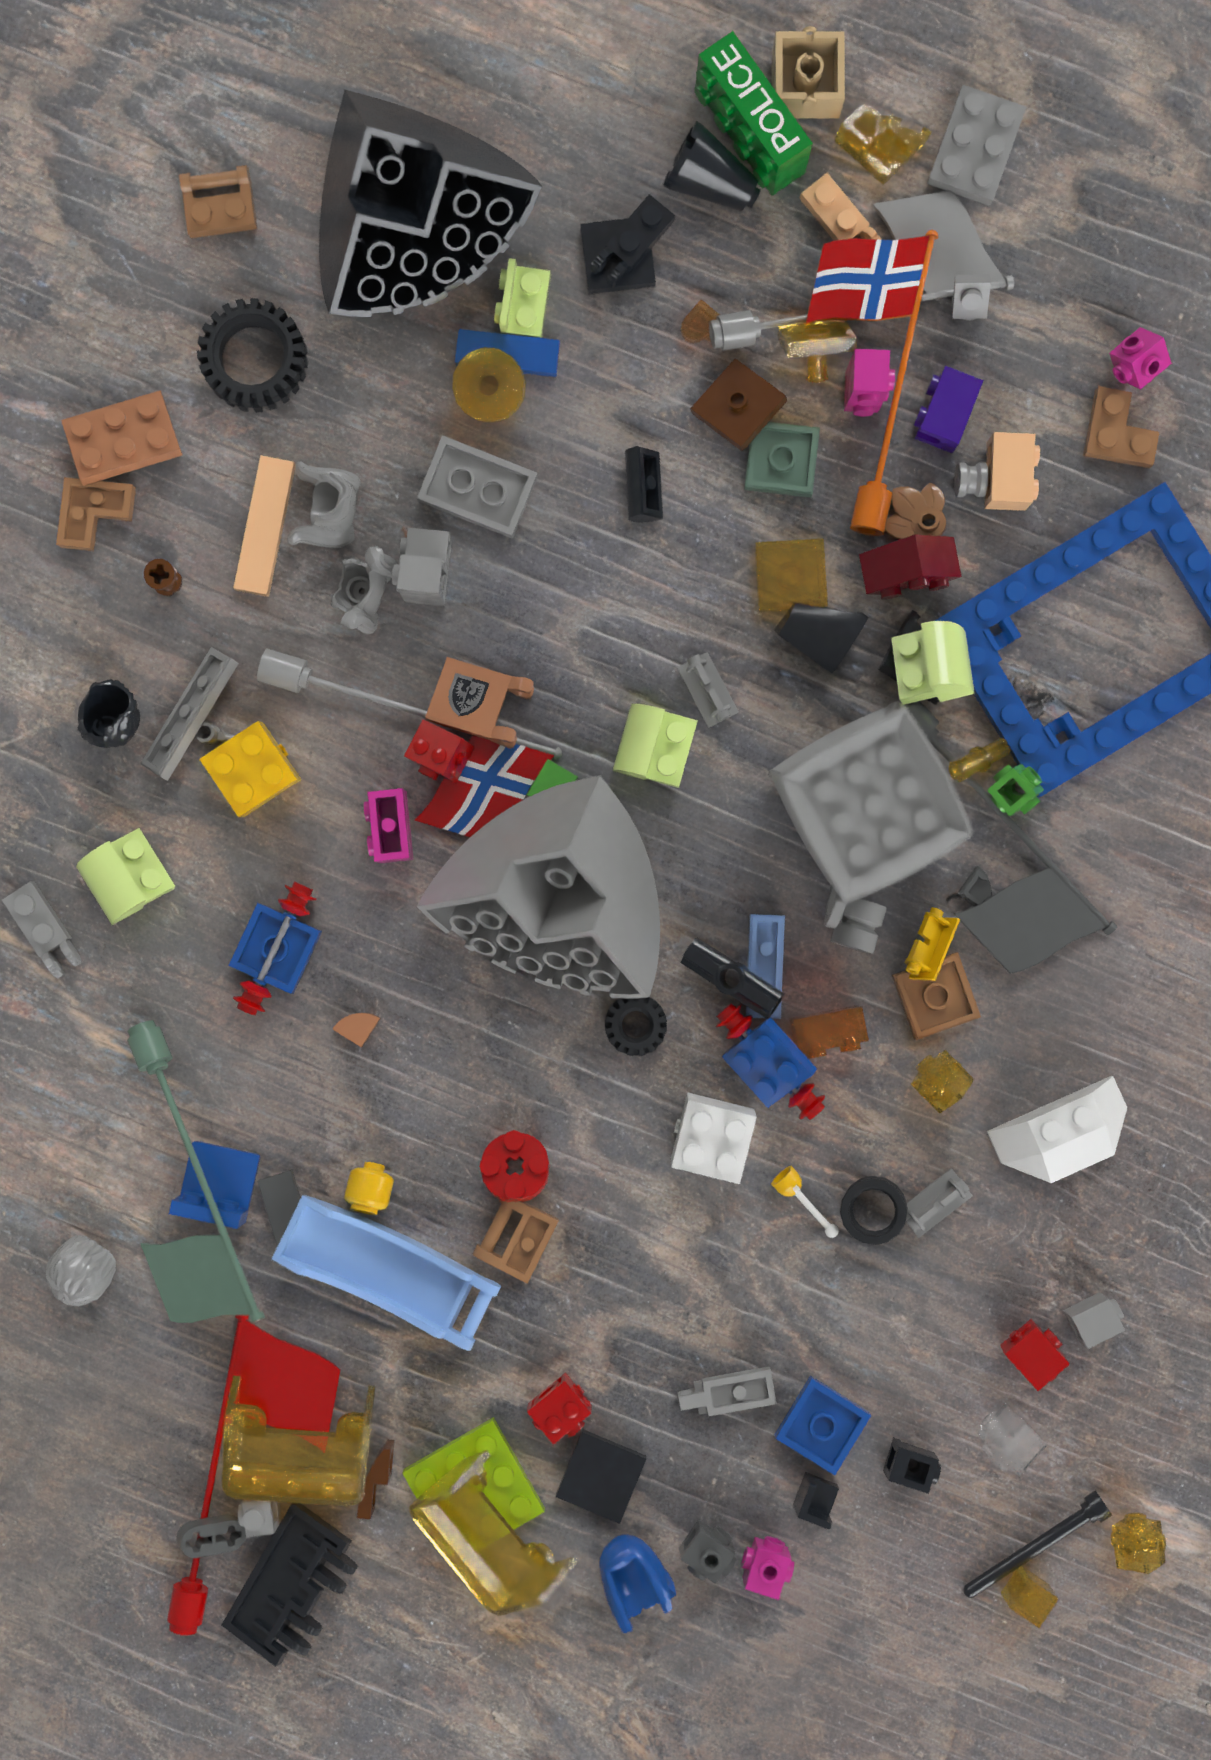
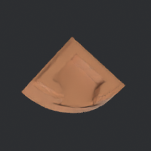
M355 1013L341 1019L332 1030L359 1047H363L381 1017L371 1013Z

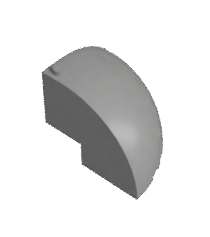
M601 776L576 780L543 790L496 816L471 836L450 857L433 878L417 905V908L446 934L452 930L465 939V948L472 952L475 950L480 954L493 956L491 963L514 974L518 968L536 975L535 982L557 989H561L562 984H565L568 988L589 996L592 990L609 992L611 998L631 999L650 997L660 950V912L655 879L644 843L635 824L622 803Z

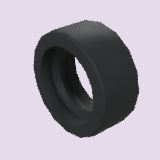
M869 1176L859 1179L848 1188L841 1202L840 1214L843 1226L852 1237L865 1244L879 1245L887 1243L899 1235L906 1223L908 1207L904 1194L895 1183L883 1177ZM872 1189L887 1194L893 1201L895 1208L894 1218L890 1225L878 1231L867 1230L860 1226L853 1212L854 1202L857 1197L864 1191Z

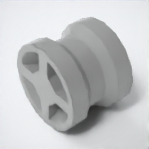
M958 462L954 474L955 496L964 497L966 494H974L976 497H985L988 487L987 463L978 462L975 466H968L965 462Z

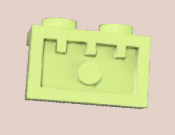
M509 258L507 269H501L499 290H504L502 303H496L494 323L499 324L501 334L542 338L551 278L550 270L517 266L516 259Z

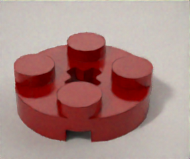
M516 1130L509 1131L492 1140L484 1150L479 1165L483 1182L488 1191L499 1200L505 1202H524L533 1199L544 1189L549 1178L550 1164L544 1146L535 1137ZM510 1160H522L521 1167L524 1170L523 1173L519 1175L514 1172L509 1175L507 1173L509 1169L507 1163Z

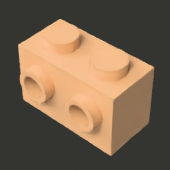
M994 432L988 439L986 445L988 487L984 500V509L1025 511L1033 503V500L1037 499L1039 481L1034 479V466L1037 467L1039 464L1040 446L1035 445L1036 434Z

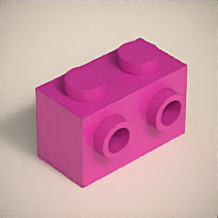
M854 350L845 372L844 411L853 412L855 416L867 417L878 413L883 402L888 401L889 391H893L895 384V370L889 369L890 350Z
M403 788L367 792L368 801H364V815L366 822L371 823L372 835L367 836L369 856H374V862L377 863L414 860L407 792Z

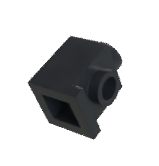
M893 1437L883 1472L890 1482L929 1494L931 1485L937 1484L939 1480L941 1464L934 1452L901 1442L900 1439ZM910 1459L918 1461L915 1468H908Z

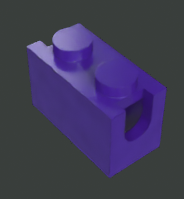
M948 366L944 367L942 374L939 376L933 374L925 393L931 396L927 408L920 407L913 426L918 427L915 439L953 453L960 443L984 380Z

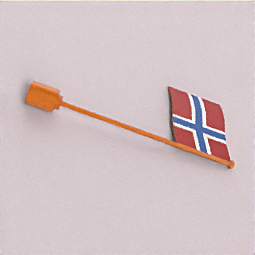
M935 230L927 231L925 236L900 240L855 238L836 240L823 244L805 325L831 319L880 321L911 316L875 480L868 481L866 485L859 487L850 525L851 530L864 535L881 536L884 534L892 492L887 490V485L882 483L881 480L934 240L939 238L938 232Z

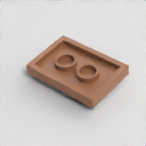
M161 390L61 420L79 479L83 486L182 456Z

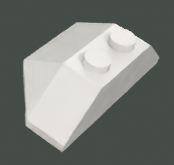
M1110 1076L988 1130L987 1134L1000 1163L1053 1183L1115 1154L1127 1106L1114 1077Z

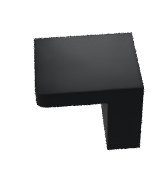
M805 1472L793 1503L797 1518L830 1530L833 1523L830 1512L839 1491L838 1484Z

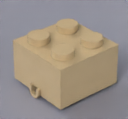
M812 26L805 27L803 31L775 32L772 48V86L795 118H840L845 100V32L817 31ZM807 32H813L812 35H807Z

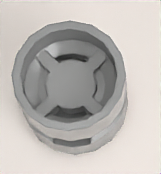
M860 898L850 901L845 906L842 921L839 922L836 929H833L830 942L857 951L874 954L879 937L875 932V928L882 926L887 907Z

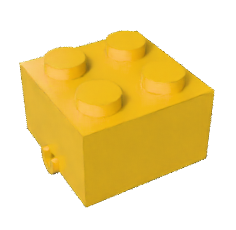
M260 721L250 725L199 759L238 818L247 816L302 780L286 757L289 754L282 744L278 745L264 722Z

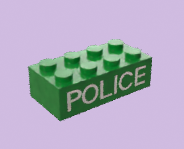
M734 31L730 32L699 54L694 91L699 102L703 106L708 105L713 112L714 121L718 129L723 134L727 132L734 142L733 147L738 157L742 161L747 160L752 167L753 175L759 180L758 185L761 188L766 187L771 196H773L805 174L813 143Z

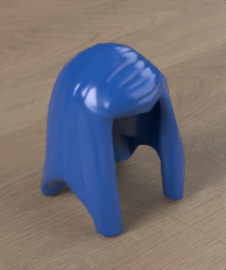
M628 1534L619 1535L612 1539L604 1547L600 1556V1573L611 1612L621 1632L625 1634L633 1630L630 1618L640 1614L642 1608L648 1609L658 1603L664 1613L671 1611V1598L676 1596V1589L670 1574L658 1556L642 1539Z

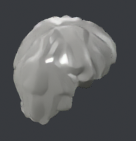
M75 1235L62 1244L47 1262L45 1272L47 1284L51 1288L54 1297L64 1304L72 1306L86 1305L94 1300H98L109 1287L117 1270L116 1260L107 1249L97 1244L95 1240H91L87 1236Z

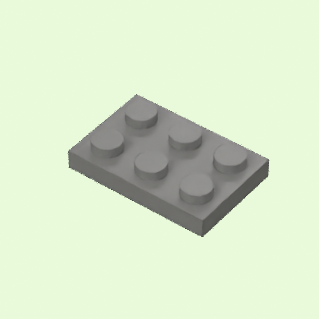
M962 85L927 184L945 191L951 190L956 195L991 206L1026 106Z
M442 435L417 500L513 539L538 478V473Z

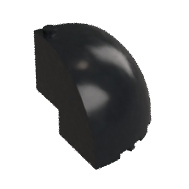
M344 90L327 160L320 213V277L323 296L329 314L348 317H372V314L393 312L394 315L404 313L403 309L420 304L426 307L449 297L448 292L456 289L463 283L467 286L488 269L486 265L499 252L504 253L510 247L508 244L509 240L520 225H525L535 206L542 185L528 170L508 155L457 127L395 103Z

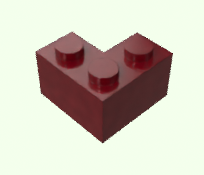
M914 534L859 554L866 594L881 595L882 600L899 597L902 595L901 590L909 588V590H919L928 587L929 591L941 590L949 587V581L962 577L954 537Z

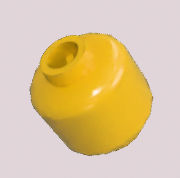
M365 1162L363 1168L357 1167L351 1170L344 1194L345 1201L351 1204L350 1210L368 1215H377L378 1210H384L388 1207L394 1179L384 1172V1165Z

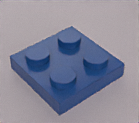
M810 1375L774 1436L775 1439L831 1474L836 1475L869 1421L871 1414Z

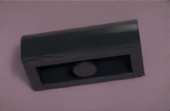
M639 446L625 450L628 520L639 523L662 520L660 454L658 451Z

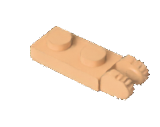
M828 173L824 174L801 193L800 199L834 241L850 238L857 239L860 236L862 239L882 240L872 227H869V222Z

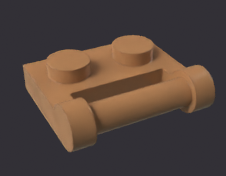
M247 165L237 166L236 170L196 176H191L190 173L179 174L187 232L190 238L257 229L251 178ZM238 184L240 186V192L195 198V190Z
M499 1200L501 1205L481 1245L477 1244L472 1254L481 1261L528 1284L559 1219L526 1202H505ZM514 1210L522 1214V1217L503 1255L500 1256L493 1250Z

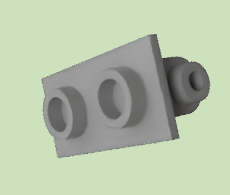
M708 652L702 655L697 654L689 658L687 663L677 667L708 728L739 713Z
M951 1168L907 1202L906 1223L916 1236L920 1238L973 1195L970 1193L966 1183Z

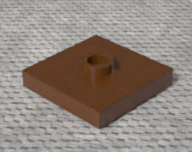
M735 358L690 409L695 417L743 452L787 402V397Z

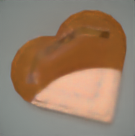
M701 299L682 322L681 335L683 339L693 344L699 343L703 339L711 342L709 321L716 320L720 314Z

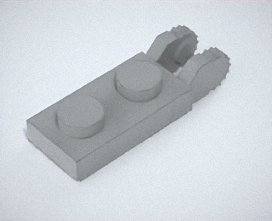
M34 881L28 882L2 899V902L38 957H42L43 963L53 977L58 979L64 975L61 964L52 953L58 947L61 948V951L71 965L76 967L82 963L80 955L70 941L72 939Z

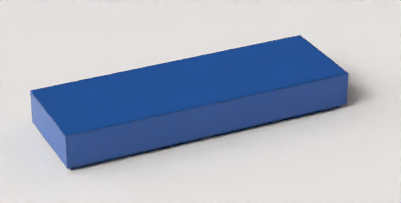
M459 329L455 365L459 367L557 377L560 340Z

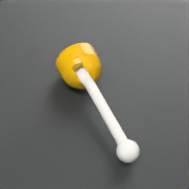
M792 1166L783 1169L773 1179L771 1185L783 1196L791 1197L795 1195L825 1228V1234L830 1238L836 1237L839 1233L838 1227L835 1224H830L801 1192L802 1179L799 1173Z

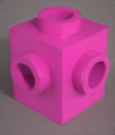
M1142 327L1125 338L1122 343L1109 353L1114 366L1112 371L1116 379L1122 384L1127 383L1140 390L1172 364L1164 337Z
M766 1536L765 1539L754 1537L752 1547L747 1546L745 1548L741 1562V1568H744L742 1578L745 1589L779 1600L784 1582H790L794 1571V1561H791L789 1549L783 1541L771 1536Z

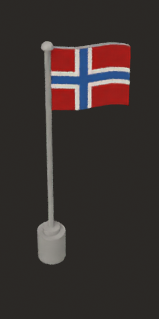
M268 648L265 649L261 657L257 672L258 682L299 693L301 687L306 689L309 683H313L422 717L426 716V710L311 676L312 669L307 668V660ZM473 735L468 742L475 748L457 783L443 778L433 799L414 821L471 837L496 816L524 800L548 759L551 760L553 757V760L559 759L562 756V750L559 747L555 750L517 738L515 746L510 749L491 740Z

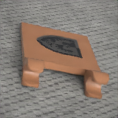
M447 657L426 713L425 721L488 739L511 749L517 741L516 731L509 727L496 726L507 692L509 691L524 699H530L534 692L533 681L525 677L509 676Z

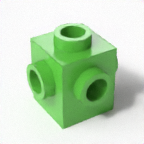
M1023 764L1013 768L1010 765L1004 767L993 777L996 783L987 789L992 795L991 799L996 807L1003 813L1006 812L1009 816L1020 810L1024 815L1041 802L1037 796L1044 791V788L1040 785L1042 779L1039 774L1030 766L1025 768ZM1016 783L1025 791L1024 794H1020L1015 790Z

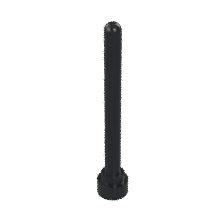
M1096 1490L1084 1497L1085 1502L1080 1504L1082 1507L1080 1510L967 1583L963 1588L964 1595L968 1598H974L1089 1521L1095 1523L1099 1520L1102 1523L1112 1516L1111 1512Z

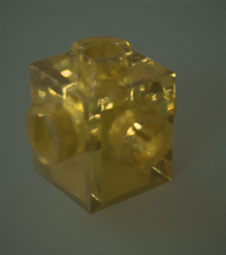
M944 1050L934 1058L931 1055L926 1056L916 1066L915 1069L918 1071V1074L911 1082V1085L940 1114L963 1098L973 1083L974 1078L957 1060Z
M1129 1513L1125 1515L1124 1519L1112 1525L1111 1543L1115 1550L1116 1568L1150 1574L1166 1563V1539L1162 1534L1161 1520L1149 1519L1143 1513Z

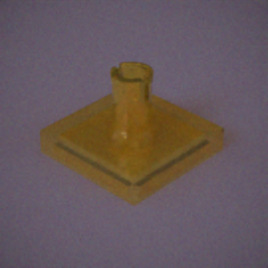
M846 320L813 322L806 325L805 323L791 324L778 327V340L787 358L807 356L806 377L808 382L819 383L828 380L827 354L854 352L857 349V337Z

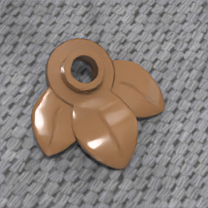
M929 483L921 492L908 486L897 487L892 490V504L896 513L887 518L884 530L886 533L899 540L914 534L941 536L944 533L946 517L942 510L945 505V497L936 485ZM933 519L935 523L932 526H925L923 521Z

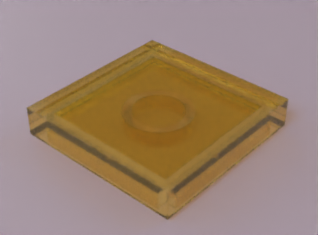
M824 538L755 542L759 612L788 611L794 602L821 608L828 607Z

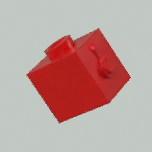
M422 720L404 757L420 766L418 769L419 773L435 781L440 775L457 783L475 747L463 738Z
M1032 1318L1018 1330H1014L1009 1335V1338L1000 1345L1005 1356L1037 1391L1056 1379L1058 1374L1070 1365L1065 1355L1059 1349L1063 1345L1062 1342L1049 1328L1043 1332Z
M566 1372L533 1398L527 1407V1413L533 1419L532 1423L535 1428L542 1430L553 1445L566 1434L568 1437H572L579 1432L585 1425L583 1420L592 1412V1404L584 1396L583 1388L579 1384L576 1385Z

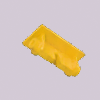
M931 907L929 912H925L918 934L924 938V941L915 939L905 960L907 965L905 970L910 973V979L936 981L960 922L959 918L942 917L944 912L934 907Z

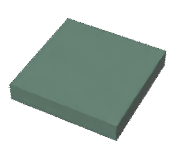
M768 422L749 444L744 490L811 498L813 495L820 428Z

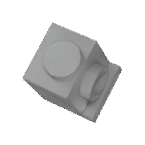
M277 1485L243 1490V1501L238 1506V1520L240 1526L245 1528L246 1538L274 1534L282 1521Z

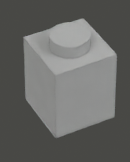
M1100 1292L1063 1310L1078 1342L1087 1349L1125 1331L1120 1319L1124 1318L1120 1306L1114 1298L1110 1300Z

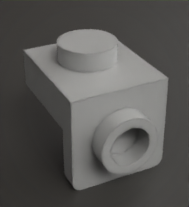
M990 274L955 275L954 293L951 300L952 319L967 321L987 319L991 285Z

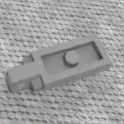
M769 1366L701 1378V1380L693 1382L694 1388L677 1392L681 1411L698 1408L699 1414H708V1417L777 1404Z

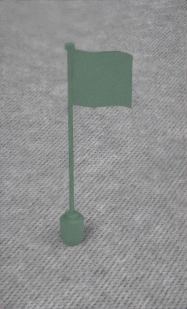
M153 1020L139 1023L128 1030V1044L139 1071H147L149 1075H157L220 1235H194L166 1244L140 1243L170 1321L177 1323H193L221 1315H251L249 1316L251 1323L258 1322L264 1319L265 1315L263 1311H259L163 1073L168 1068L167 1063L173 1057L161 1028L156 1027Z

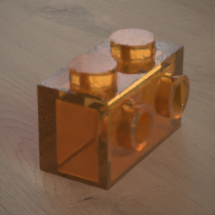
M855 1005L789 1018L794 1043L806 1054L808 1059L826 1056V1049L840 1047V1052L861 1049L860 1043L869 1041L862 1006Z

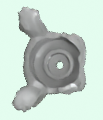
M298 461L295 465L298 478L315 486L310 512L311 525L299 526L293 529L288 534V544L306 543L327 548H342L351 544L355 540L352 523L356 513V493L359 492L361 485L360 478L346 470L312 467L304 464L302 461Z
M377 545L367 549L365 553L366 563L355 558L342 561L341 581L338 590L331 599V606L333 608L346 612L341 620V624L348 629L356 628L365 634H372L377 630L379 618L377 611L386 583L392 578L393 566L397 564L394 558L383 554L382 548H378ZM362 589H365L364 594L360 593Z

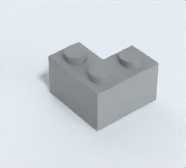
M408 528L407 538H401L400 563L393 566L392 584L396 585V591L400 593L405 603L445 606L452 546L450 532Z

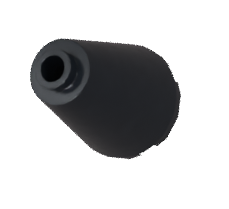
M698 121L695 122L694 127H691L674 158L672 171L668 170L662 185L667 189L741 212L745 206L751 209L761 192V189L756 187L759 180Z

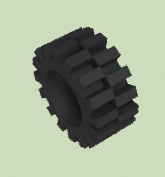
M651 997L619 998L607 1011L605 1031L608 1040L619 1052L629 1056H643L656 1050L663 1042L667 1032V1019L662 1007ZM640 1011L648 1017L649 1029L644 1036L632 1038L623 1031L622 1021L629 1012Z

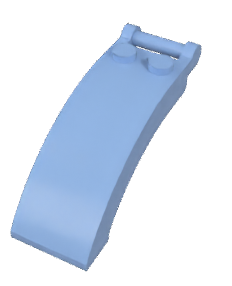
M302 1195L272 1257V1260L298 1275L316 1279L358 1296L393 1313L426 1333L439 1339L444 1338L467 1351H470L474 1345L475 1339L473 1336L492 1297H496L501 1288L495 1281L479 1275L404 1234L341 1207L306 1195ZM473 1286L479 1289L480 1292L460 1332L454 1329L453 1326Z

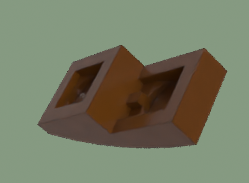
M388 1439L371 1466L361 1492L357 1519L371 1520L375 1510L377 1484L388 1485L390 1481L395 1440Z

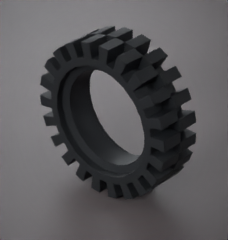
M250 298V304H246L243 299L236 300L237 306L231 308L229 303L222 306L225 311L223 314L219 315L215 311L210 316L213 323L209 325L205 322L202 327L205 336H199L197 342L201 348V351H197V358L201 363L199 365L201 373L215 394L221 400L224 399L233 408L237 405L241 411L248 412L249 408H253L255 412H263L262 407L268 406L270 410L276 409L275 403L280 400L283 404L288 402L290 399L287 395L291 391L296 394L300 389L297 383L299 381L304 382L305 380L304 368H308V359L306 357L308 352L303 337L291 316L288 317L285 310L281 307L276 309L272 302L265 300L264 305H262L258 299ZM250 327H260L272 331L280 338L284 348L283 361L277 373L269 380L255 385L241 384L233 380L226 374L223 366V352L229 339L238 331Z

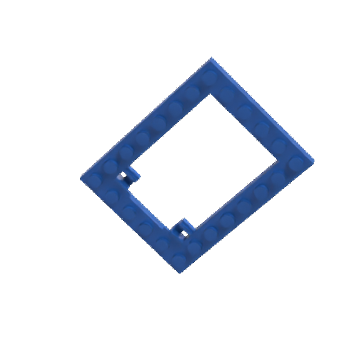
M1163 482L935 620L959 624L965 630L975 692L974 696L1017 766L1023 764L1025 768L1030 766L1041 777L1042 782L1040 785L1044 788V791L1037 798L1045 795L1211 694L1210 653L1083 731L1079 730L1069 712L1043 727L1039 718L1033 720L998 663L1002 658L997 651L1021 637V634L1010 618L1012 614L1149 531L1211 628V554L1166 482ZM998 624L1002 633L994 637L989 628ZM1064 731L1068 740L1060 744L1055 735Z

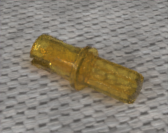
M1003 738L983 748L975 746L967 755L949 764V773L954 780L957 779V782H963L978 772H987L992 763L1009 755L1011 748L1007 745V740Z

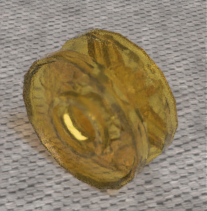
M484 347L471 351L460 360L453 373L452 389L457 404L465 414L478 421L496 423L508 419L519 410L525 398L526 380L522 368L512 356L500 349ZM487 376H494L498 380V389L493 395H485L481 390V382Z

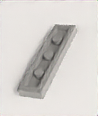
M212 647L209 649L143 758L142 766L167 781L169 780L238 666V662Z

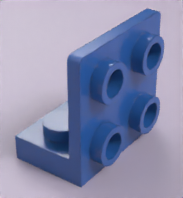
M201 1141L192 1142L224 1226L235 1229L240 1228L247 1220L260 1155ZM188 1158L180 1196L171 1201L169 1214L216 1224L191 1160Z

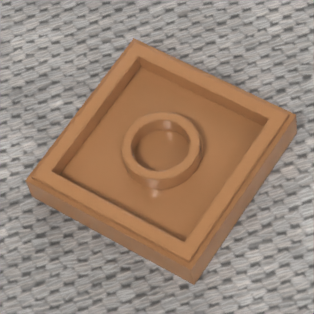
M958 952L945 956L936 981L910 979V973L906 970L892 974L915 1040L981 1017Z

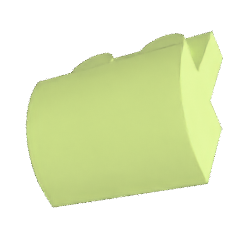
M948 621L921 623L922 630L891 638L899 700L902 704L905 705L938 697L940 702L975 694L966 632L962 626Z
M631 704L613 771L679 788L698 720L665 712V709Z
M140 828L113 842L108 841L84 856L76 865L112 925L143 909L144 905L175 888L173 881Z

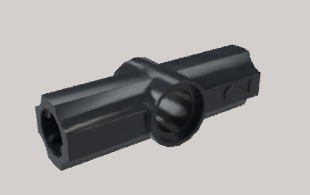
M695 938L688 946L680 962L714 984L720 992L731 995L766 1019L771 1017L785 994L749 971L744 964L733 961L699 938ZM730 968L736 970L739 974L740 981L735 988L730 987L725 980V974Z

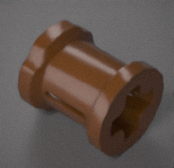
M154 559L146 565L144 579L156 592L163 596H171L180 590L182 576L168 561ZM165 573H168V579H162L161 583L157 580L158 576L162 577Z

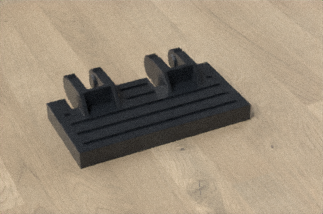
M293 1502L221 1626L275 1667L282 1663L289 1651L278 1643L277 1639L297 1654L307 1655L311 1649V1644L290 1628L289 1625L292 1622L312 1636L316 1637L319 1635L322 1625L310 1613L324 1588L312 1579H316L333 1592L342 1594L347 1586L345 1581L325 1567L324 1564L326 1561H329L344 1573L354 1574L358 1566L353 1559H350L345 1554L352 1540L300 1502Z

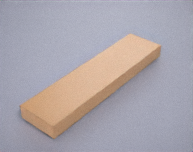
M260 455L233 587L236 591L269 597L296 464L293 461Z

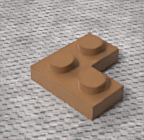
M1098 386L1094 393L1083 456L1150 469L1154 465L1160 432L1126 426L1132 392Z
M64 477L56 545L60 548L94 551L98 518L132 521L136 488L132 484L97 481L83 486L78 478Z

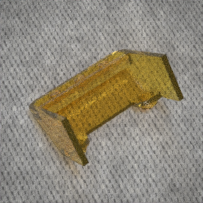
M233 1376L224 1415L221 1485L226 1495L243 1500L353 1506L362 1501L366 1487L375 1386H368L365 1413L350 1412L342 1415L337 1422L336 1433L266 1428L267 1417L261 1408L254 1405L239 1404L241 1376Z
M485 1450L458 1463L409 1506V1513L414 1522L479 1602L492 1614L502 1616L542 1605L578 1562L574 1557L556 1562L553 1559L552 1551L545 1544L534 1542L525 1544L482 1492L488 1484L487 1474L482 1464L491 1456Z

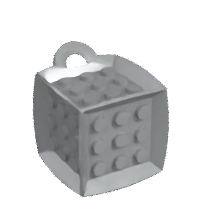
M893 702L883 709L861 717L825 735L798 751L775 768L770 769L768 773L774 781L780 798L799 836L831 885L824 916V926L836 929L845 906L850 901L871 894L913 874L970 838L973 832L959 797L934 749L906 706L898 702Z

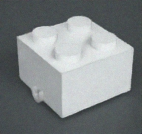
M687 1092L681 1119H677L674 1133H677L671 1156V1167L740 1184L757 1118L755 1110Z

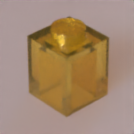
M1023 1566L1016 1569L1001 1591V1595L1009 1608L1039 1629L1059 1600L1048 1583Z

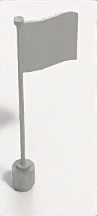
M951 190L872 204L874 210L888 227L893 240L925 236L929 230L938 232L939 238L934 240L921 302L953 296L955 275L990 274V290L1002 287L1005 290L1014 288L1013 276H1002L986 253L967 210ZM750 310L718 315L716 320L709 321L711 345L713 349L721 348L722 351L753 346L756 343V338L761 336L762 329L806 322L807 315L761 323L758 316L753 317Z

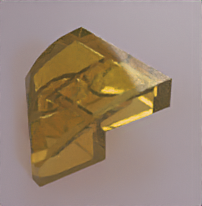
M862 105L841 123L834 142L884 185L917 153L930 138L932 132L925 127L922 128L920 133L901 126V118L892 115L885 116L874 108Z

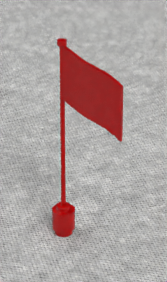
M235 1315V1318L238 1319L200 1519L208 1518L229 1403L257 1421L301 1437L316 1446L324 1454L326 1453L341 1369L318 1353L274 1337L248 1321L249 1315ZM197 1534V1539H199V1538H204V1537H200V1535ZM200 1557L193 1558L190 1576L182 1578L181 1582L173 1585L167 1621L170 1623L169 1630L178 1635L196 1634L198 1626L202 1625L209 1589L202 1584L203 1581L200 1578H197Z

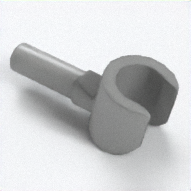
M203 722L201 726L210 728L211 734L207 739L196 738L205 744L214 745L218 741L226 742L235 735L222 732L217 726Z

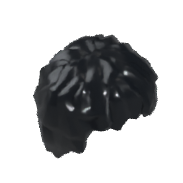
M112 679L94 682L90 686L78 709L79 725L77 727L81 737L88 741L89 744L101 748H116L126 745L135 735L140 725V710L137 709V701L134 700V694L129 691V688H126L120 681Z

